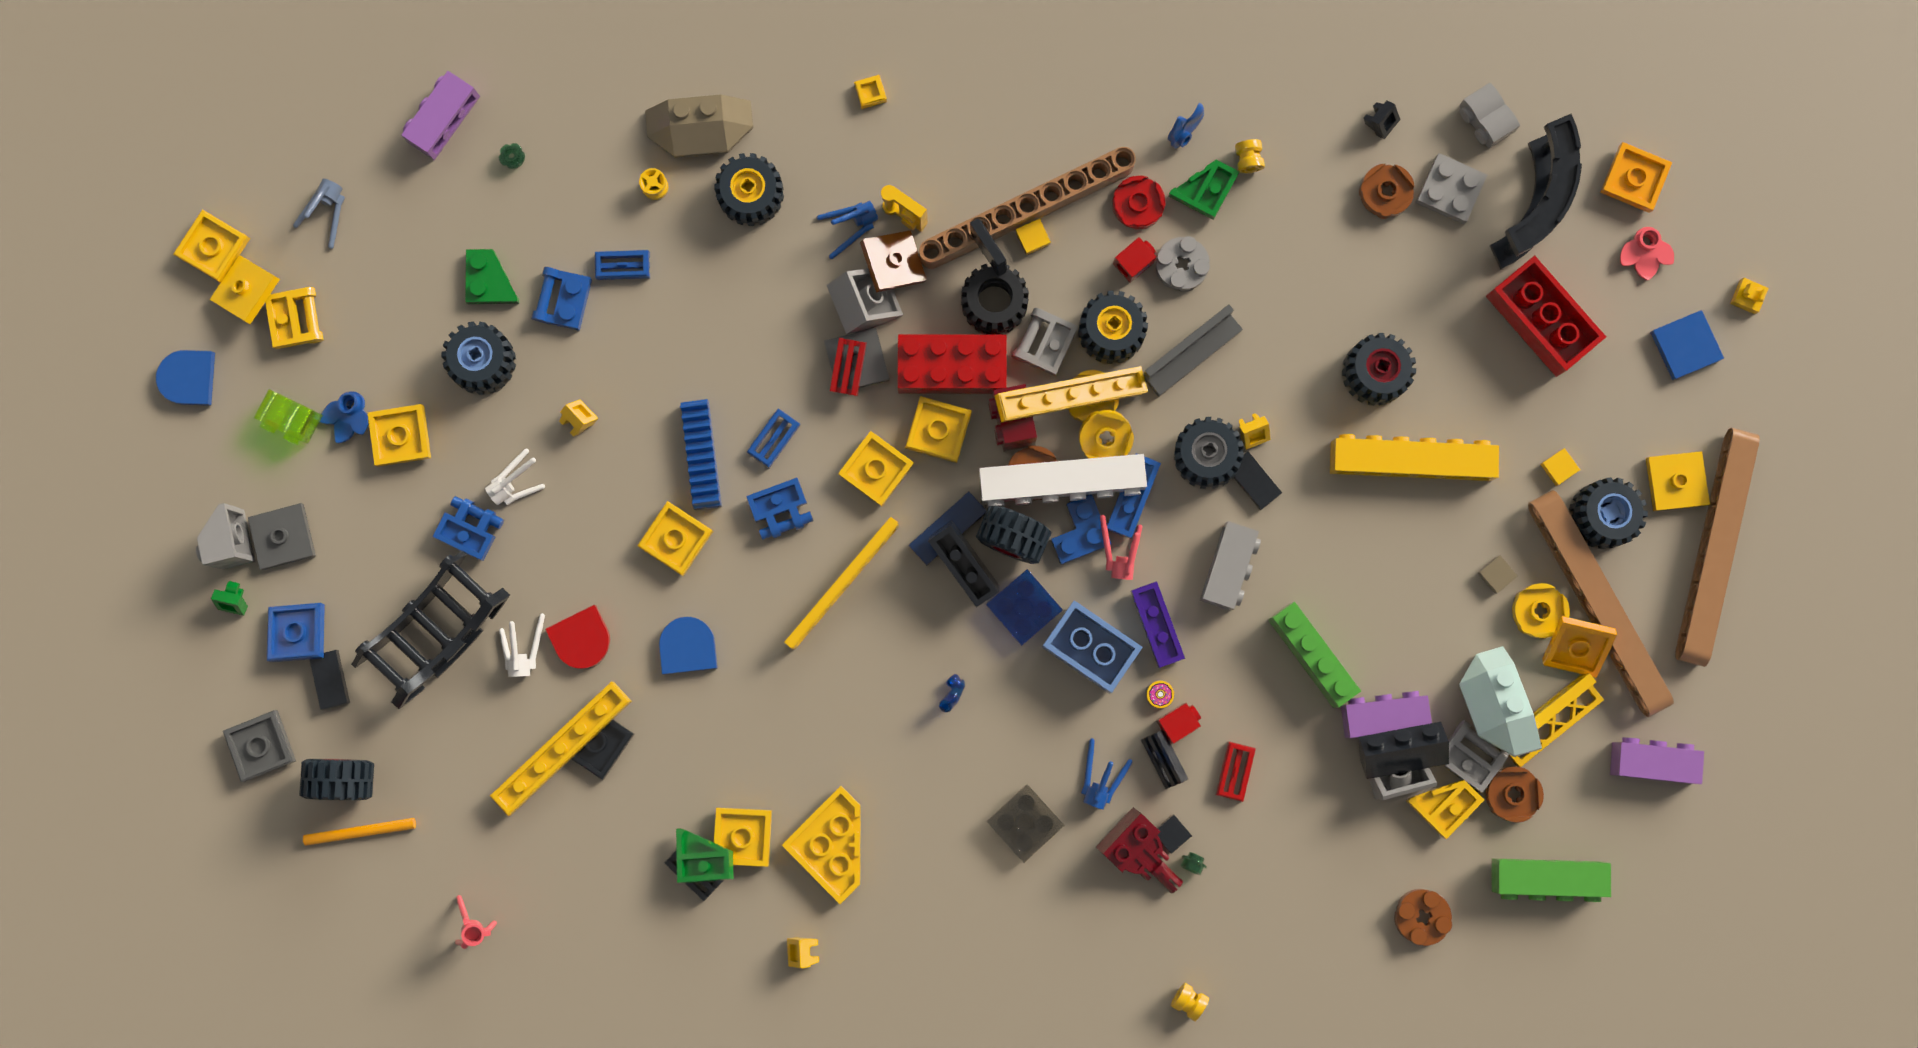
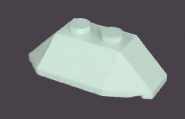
M1504 647L1476 654L1459 686L1478 737L1506 751L1513 757L1542 749L1534 713L1515 664Z

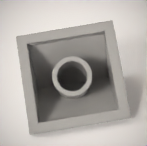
M1430 768L1369 779L1374 798L1378 800H1386L1437 786Z

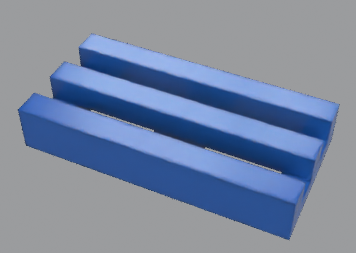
M649 250L595 252L596 280L650 278ZM643 258V262L601 263V259ZM643 268V271L601 272L603 269Z
M777 409L747 453L770 469L800 427V423L780 409ZM780 417L783 418L784 420L782 421L780 426L777 428V430L772 435V437L767 442L762 451L758 454L756 450L758 449L760 444L766 438V436L771 431L773 426L776 424L778 419ZM790 423L792 426L784 435V437L779 442L777 447L774 449L772 454L769 456L768 459L764 458L771 449V447L774 445L776 440L779 438L781 433Z

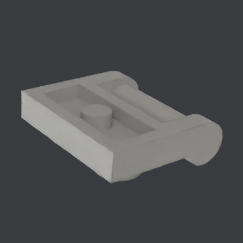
M1034 308L1031 313V322L1018 349L1015 348L1012 357L1056 376L1078 326L1044 310ZM1041 323H1048V329L1035 356L1029 354L1028 351Z
M1463 720L1448 740L1449 764L1443 766L1460 779L1465 780L1476 791L1483 793L1509 754L1478 737L1477 732L1470 728L1471 725ZM1464 737L1491 756L1493 758L1492 762L1488 764L1460 743Z

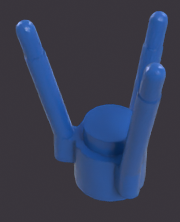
M871 201L863 204L861 202L854 206L827 212L816 217L817 220L840 216L831 220V224L835 225L854 219L857 226H863L829 255L830 259L835 258L865 232L874 228L873 222L878 220V215Z
M1091 738L1089 740L1084 786L1081 793L1085 795L1084 803L1104 810L1106 803L1110 804L1114 792L1133 761L1129 759L1109 790L1106 787V783L1113 767L1112 761L1108 762L1100 784L1093 782L1092 786H1090L1095 740Z

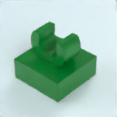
M229 581L225 591L214 590L211 600L218 610L242 616L245 615L248 605L242 597L244 590L239 588L240 583Z

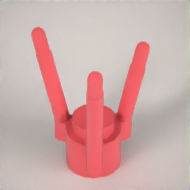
M1101 515V530L1107 560L1106 570L1112 571L1111 578L1133 580L1134 561L1141 537L1142 525L1139 524L1136 533H1134L1129 557L1116 556V561H1113L1106 518L1104 515Z
M458 895L456 899L464 924L461 928L462 939H457L455 944L466 949L468 946L479 945L483 941L484 936H490L497 922L494 920L486 928H483L479 921L470 920L462 896Z

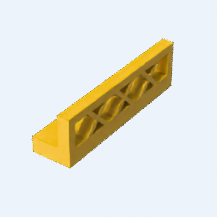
M1590 673L1580 674L1533 712L1537 729L1544 724H1550L1549 736L1544 740L1540 739L1542 746L1540 750L1527 753L1522 758L1518 756L1513 757L1509 754V757L1517 767H1522L1604 701L1603 697L1594 688L1593 685L1596 683V680ZM1586 690L1594 698L1586 706L1576 705L1577 697ZM1565 707H1571L1569 720L1565 723L1555 722L1556 714ZM1576 708H1580L1581 710L1576 713ZM1555 725H1561L1558 729L1555 730Z

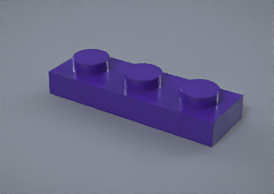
M1157 581L1131 590L1130 592L1158 668L1185 659Z

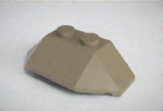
M721 94L668 99L645 110L647 137L675 158L728 153L747 132L749 133L753 129L751 101Z

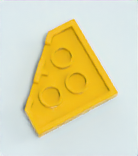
M840 786L782 844L839 904L860 885L861 805Z

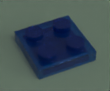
M1028 569L986 604L1021 646L1063 611Z

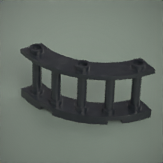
M1572 113L1547 123L1544 126L1546 135L1528 143L1535 169L1534 192L1531 203L1522 220L1517 225L1507 229L1505 237L1490 245L1500 269L1522 258L1535 245L1547 237L1562 221L1575 198L1580 182L1582 163H1580L1579 150L1581 142Z
M464 551L454 557L452 555L447 556L439 565L440 571L416 600H411L402 609L403 614L370 642L368 640L364 641L355 650L357 655L351 665L356 668L368 660L396 687L397 693L391 703L398 709L405 706L424 691L425 687L423 684L432 676L437 678L441 676L484 631L480 628L488 617L494 619L510 596L504 588H501L494 594L491 592L487 593L460 568V564L467 555ZM452 576L480 601V608L475 614L471 615L443 588ZM435 596L463 622L464 628L455 638H450L422 612ZM414 619L442 645L441 649L443 651L433 660L424 658L399 634ZM391 641L419 667V672L411 679H404L377 652Z

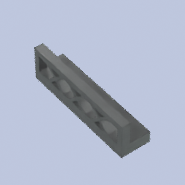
M1230 304L1144 371L1145 381L1158 397L1243 330L1231 314L1234 309Z

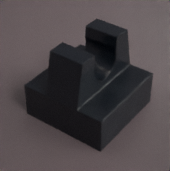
M1387 100L1384 104L1376 102L1373 105L1376 114L1374 116L1366 114L1363 118L1365 124L1375 131L1376 136L1385 139L1401 120L1396 105Z

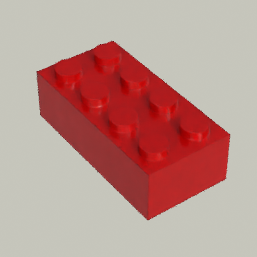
M1535 255L1486 295V298L1556 377L1566 372L1607 337Z
M898 334V394H993V390L1007 388V335Z

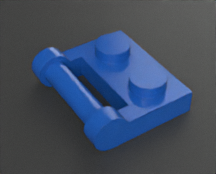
M544 267L542 273L544 280L537 309L533 311L531 319L580 331L592 283L591 277ZM559 280L562 283L554 315L547 314L554 281Z

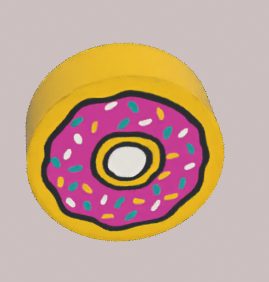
M1165 681L1153 682L1146 691L1147 701L1155 708H1165L1172 703L1174 690Z

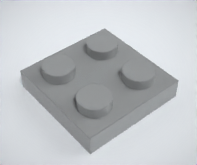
M1438 153L1415 203L1461 224H1465L1486 180L1487 174Z

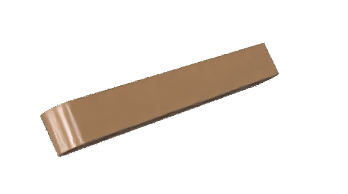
M1119 147L925 240L919 248V257L922 265L926 268L934 269L979 248L972 238L970 231V222L977 218L981 220L993 240H996L1019 227L1127 177L1134 168L1135 153L1128 147ZM1118 158H1125L1128 160L1129 165L1121 167L1116 163V160ZM1101 169L1106 176L1096 178L1092 171ZM1075 180L1080 182L1082 187L1074 190L1069 187L1068 183ZM1054 192L1057 194L1058 199L1048 201L1044 194ZM1029 203L1034 207V210L1030 213H1025L1020 209V206ZM1002 214L1007 215L1010 218V222L1000 224L996 218ZM957 237L963 243L959 247H952L948 244V241L951 238ZM928 249H935L939 254L934 259H928L924 253Z
M1729 428L1724 436L1709 500L1710 505H1708L1677 641L1675 651L1677 660L1705 667L1711 659L1760 442L1758 434Z
M1552 490L1529 502L1528 509L1591 623L1616 629L1617 636L1608 654L1640 711L1649 718L1673 705L1674 701L1670 691L1559 494Z

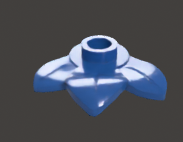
M1198 103L1194 113L1188 119L1182 116L1177 117L1168 135V140L1173 148L1184 147L1191 140V133L1197 128L1204 117V107L1201 103Z
M354 391L346 392L339 397L338 401L330 402L322 412L319 421L323 424L334 425L336 443L340 444L348 441L354 435V432L363 435L366 431L368 415L364 411L365 400L363 396Z

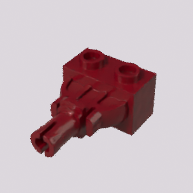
M1134 807L1096 846L1122 873L1126 870L1133 874H1140L1148 881L1151 877L1144 871L1146 868L1170 893H1174L1178 889L1169 879L1179 887L1183 884V880L1157 856L1159 854L1166 861L1169 859V856L1162 849V843L1158 836L1160 831Z

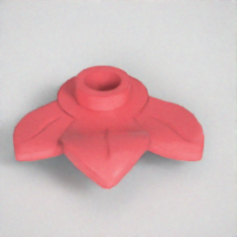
M1643 227L1636 232L1634 240L1627 242L1623 246L1620 254V263L1622 266L1634 265L1640 277L1650 280L1656 274L1660 264L1672 265L1674 263V251L1669 244L1661 240L1658 230L1652 227ZM1643 237L1649 238L1650 245H1646L1643 242Z

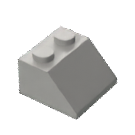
M869 269L846 271L827 284L846 334L869 330L903 316L893 289L876 293Z
M225 503L218 504L197 537L198 546L196 547V554L199 561L202 562V565L223 570L255 562L244 509Z

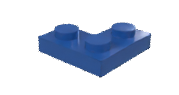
M1092 494L1086 496L1084 500L1072 501L1066 504L1075 530L1051 539L1061 565L1104 548L1100 513Z

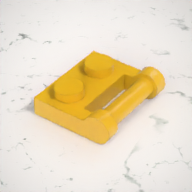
M886 185L882 188L883 211L887 215L896 214L902 218L901 222L911 230L916 228L922 232L928 224L927 209L892 185Z
M305 287L270 294L265 303L273 348L281 349L324 341L323 333L319 331L314 302L316 297L315 288ZM303 299L308 333L302 334L296 300Z

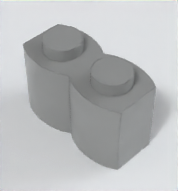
M1491 83L1463 99L1459 105L1462 119L1474 126L1477 140L1488 148L1510 136L1520 127L1516 116L1504 103L1503 98Z

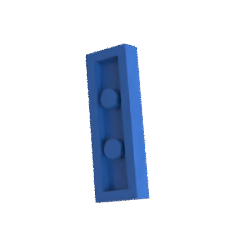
M1145 456L1147 487L1145 490H1140V495L1124 496V492H1120L1107 524L1109 531L1129 539L1134 534L1161 465L1160 462Z

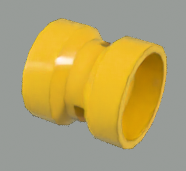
M1251 139L1235 144L1236 154L1240 156V161L1237 164L1239 173H1253L1265 168L1264 159L1260 155L1262 151L1261 140Z
M1184 982L1176 992L1171 1002V1007L1177 1011L1182 1010L1186 1012L1187 1017L1196 1022L1204 1012L1209 997L1203 993L1197 994L1193 991L1192 986Z

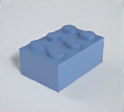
M1075 600L1071 603L1042 646L1043 649L1109 694L1114 691L1143 648Z

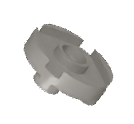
M1191 236L1173 238L1162 246L1157 255L1155 268L1157 276L1169 288L1172 287L1179 291L1193 290L1204 281L1210 269L1209 255L1204 246ZM1178 258L1189 261L1187 270L1184 271L1182 267H1176Z

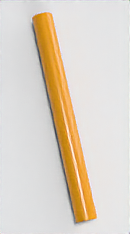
M415 818L306 834L303 835V843L307 846L416 828Z

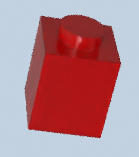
M1138 237L1114 258L1113 265L1131 283L1154 264L1157 257L1155 255L1156 251L1147 240L1143 242Z
M1183 703L1157 719L1156 722L1161 730H1164L1170 744H1174L1201 727L1198 722L1201 716L1193 705L1189 707L1187 703Z

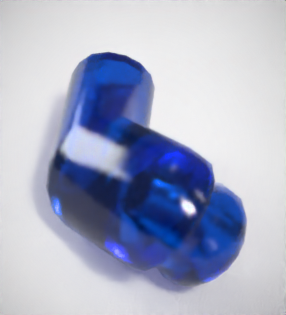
M953 674L946 681L951 690L939 703V707L943 712H950L954 708L965 688L964 679L961 680L957 674Z

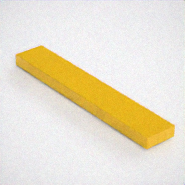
M1139 366L998 393L995 395V400L1001 422L1143 395L1148 390L1142 368Z
M890 517L785 640V644L793 650L800 645L899 528V524L895 519Z
M611 681L496 789L490 797L507 816H511L632 701L614 681Z

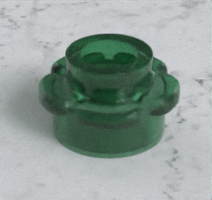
M505 144L500 149L499 161L503 166H507L509 169H516L523 164L525 153L519 144ZM514 154V157L510 158L509 155Z
M1189 852L1188 856L1182 855L1183 860L1180 865L1182 868L1197 875H1201L1203 869H1207V866L1203 864V857Z

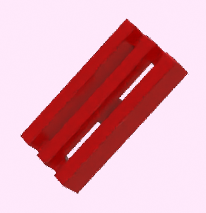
M839 338L830 391L858 396L866 342ZM845 345H849L842 386L840 388L838 387L844 348ZM856 346L859 347L851 390L847 389L854 348Z
M1228 741L1215 795L1241 802L1244 801L1256 748ZM1233 749H1237L1228 791L1225 792L1224 786ZM1243 751L1248 752L1239 792L1236 795L1233 794Z

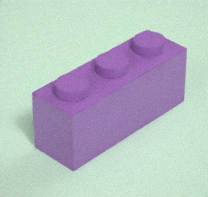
M447 71L444 76L437 79L430 96L422 100L419 105V111L414 118L406 122L401 136L410 145L435 160L480 98V95L474 87Z
M1419 691L1402 693L1403 698L1392 699V694L1375 696L1376 701L1365 702L1364 697L1350 699L1348 705L1341 706L1345 738H1355L1432 723L1428 695L1419 696Z
M1622 737V742H1612L1610 775L1702 784L1704 751L1694 750L1695 745L1677 743V748L1667 747V742L1650 740L1649 745L1639 744L1640 739Z

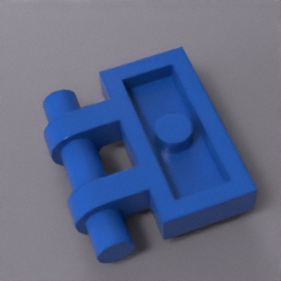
M798 478L746 496L755 522L767 520L768 527L759 530L762 540L772 536L773 538L780 537L781 533L794 528L796 530L802 529L805 524L814 521L810 511L799 514L798 507L806 505L807 501ZM790 511L792 518L779 523L776 522L774 516Z
M455 496L450 506L458 509L455 517L445 512L432 537L484 561L496 536L487 533L490 525L500 529L504 519L496 516V512L490 509L483 510L475 506L474 502L467 498L463 500ZM468 515L480 520L477 527L465 522Z

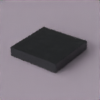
M613 719L572 760L604 780L635 733Z

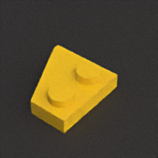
M1465 780L1409 797L1406 800L1444 839H1447L1484 801Z

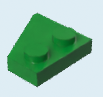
M1216 159L1207 165L1204 170L1189 177L1179 187L1173 188L1168 197L1214 220L1240 171Z
M466 249L465 302L467 304H519V298L493 249Z
M676 829L677 883L734 879L732 850L685 829Z

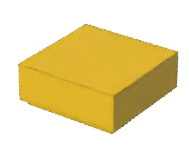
M880 75L854 82L861 109L887 102Z
M1040 219L1015 230L1026 255L1051 245V241Z
M1565 448L1540 464L1555 486H1558L1580 471V468Z

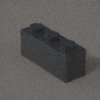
M952 520L930 535L928 542L976 608L999 592L1000 585Z
M1441 722L1358 737L1360 761L1366 779L1449 764V741Z

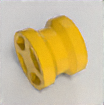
M649 168L640 175L639 185L647 198L659 200L667 194L668 182L660 170Z

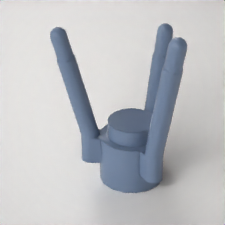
M323 178L315 194L294 222L293 227L298 228L305 218H309L319 202L331 207L332 203H335L328 248L333 249L341 205L345 199L344 196L340 195L343 188L335 182Z

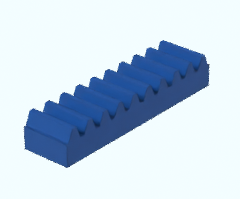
M704 399L681 402V417L685 435L684 441L686 443L685 450L687 453L693 509L701 510L722 507L709 401Z

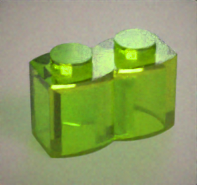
M268 389L254 418L261 421L259 427L271 433L279 430L285 433L283 439L298 445L300 441L309 443L323 415Z

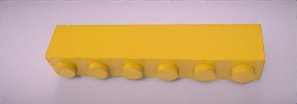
M1340 434L1339 438L1331 441L1330 474L1493 481L1499 478V445H1490L1488 440H1476L1474 444H1463L1462 439H1448L1447 443H1437L1436 438H1420V442L1409 441V437L1403 436L1393 437L1392 441L1382 440V436L1368 435L1366 439H1355L1353 434Z

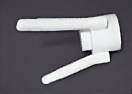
M524 449L485 488L495 504L499 505L504 501L509 505L519 498L545 488L544 484H540L513 495L511 494L515 490L510 482L536 462L535 458H531L505 478L529 453L528 449Z
M543 613L539 616L529 659H527V654H518L515 623L513 621L509 622L511 655L505 631L503 628L499 629L505 658V670H508V677L530 676V669H536V655L545 618Z

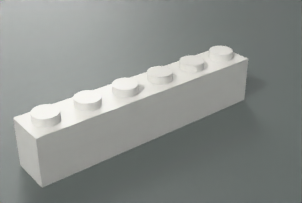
M1144 454L979 468L982 504L988 503V506L1003 507L1005 506L1004 502L1015 501V505L1032 504V499H1042L1043 503L1058 502L1059 497L1070 496L1071 501L1086 499V495L1097 494V498L1113 497V492H1124V496L1140 495V490H1145L1147 487Z

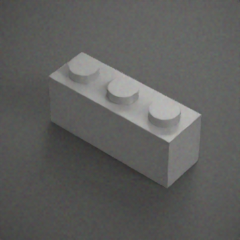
M1230 521L1224 524L1199 601L1229 611L1233 610L1235 605L1240 606L1244 596V591L1241 590L1243 580L1248 581L1253 565L1249 564L1252 554H1257L1261 540L1257 539L1259 531Z

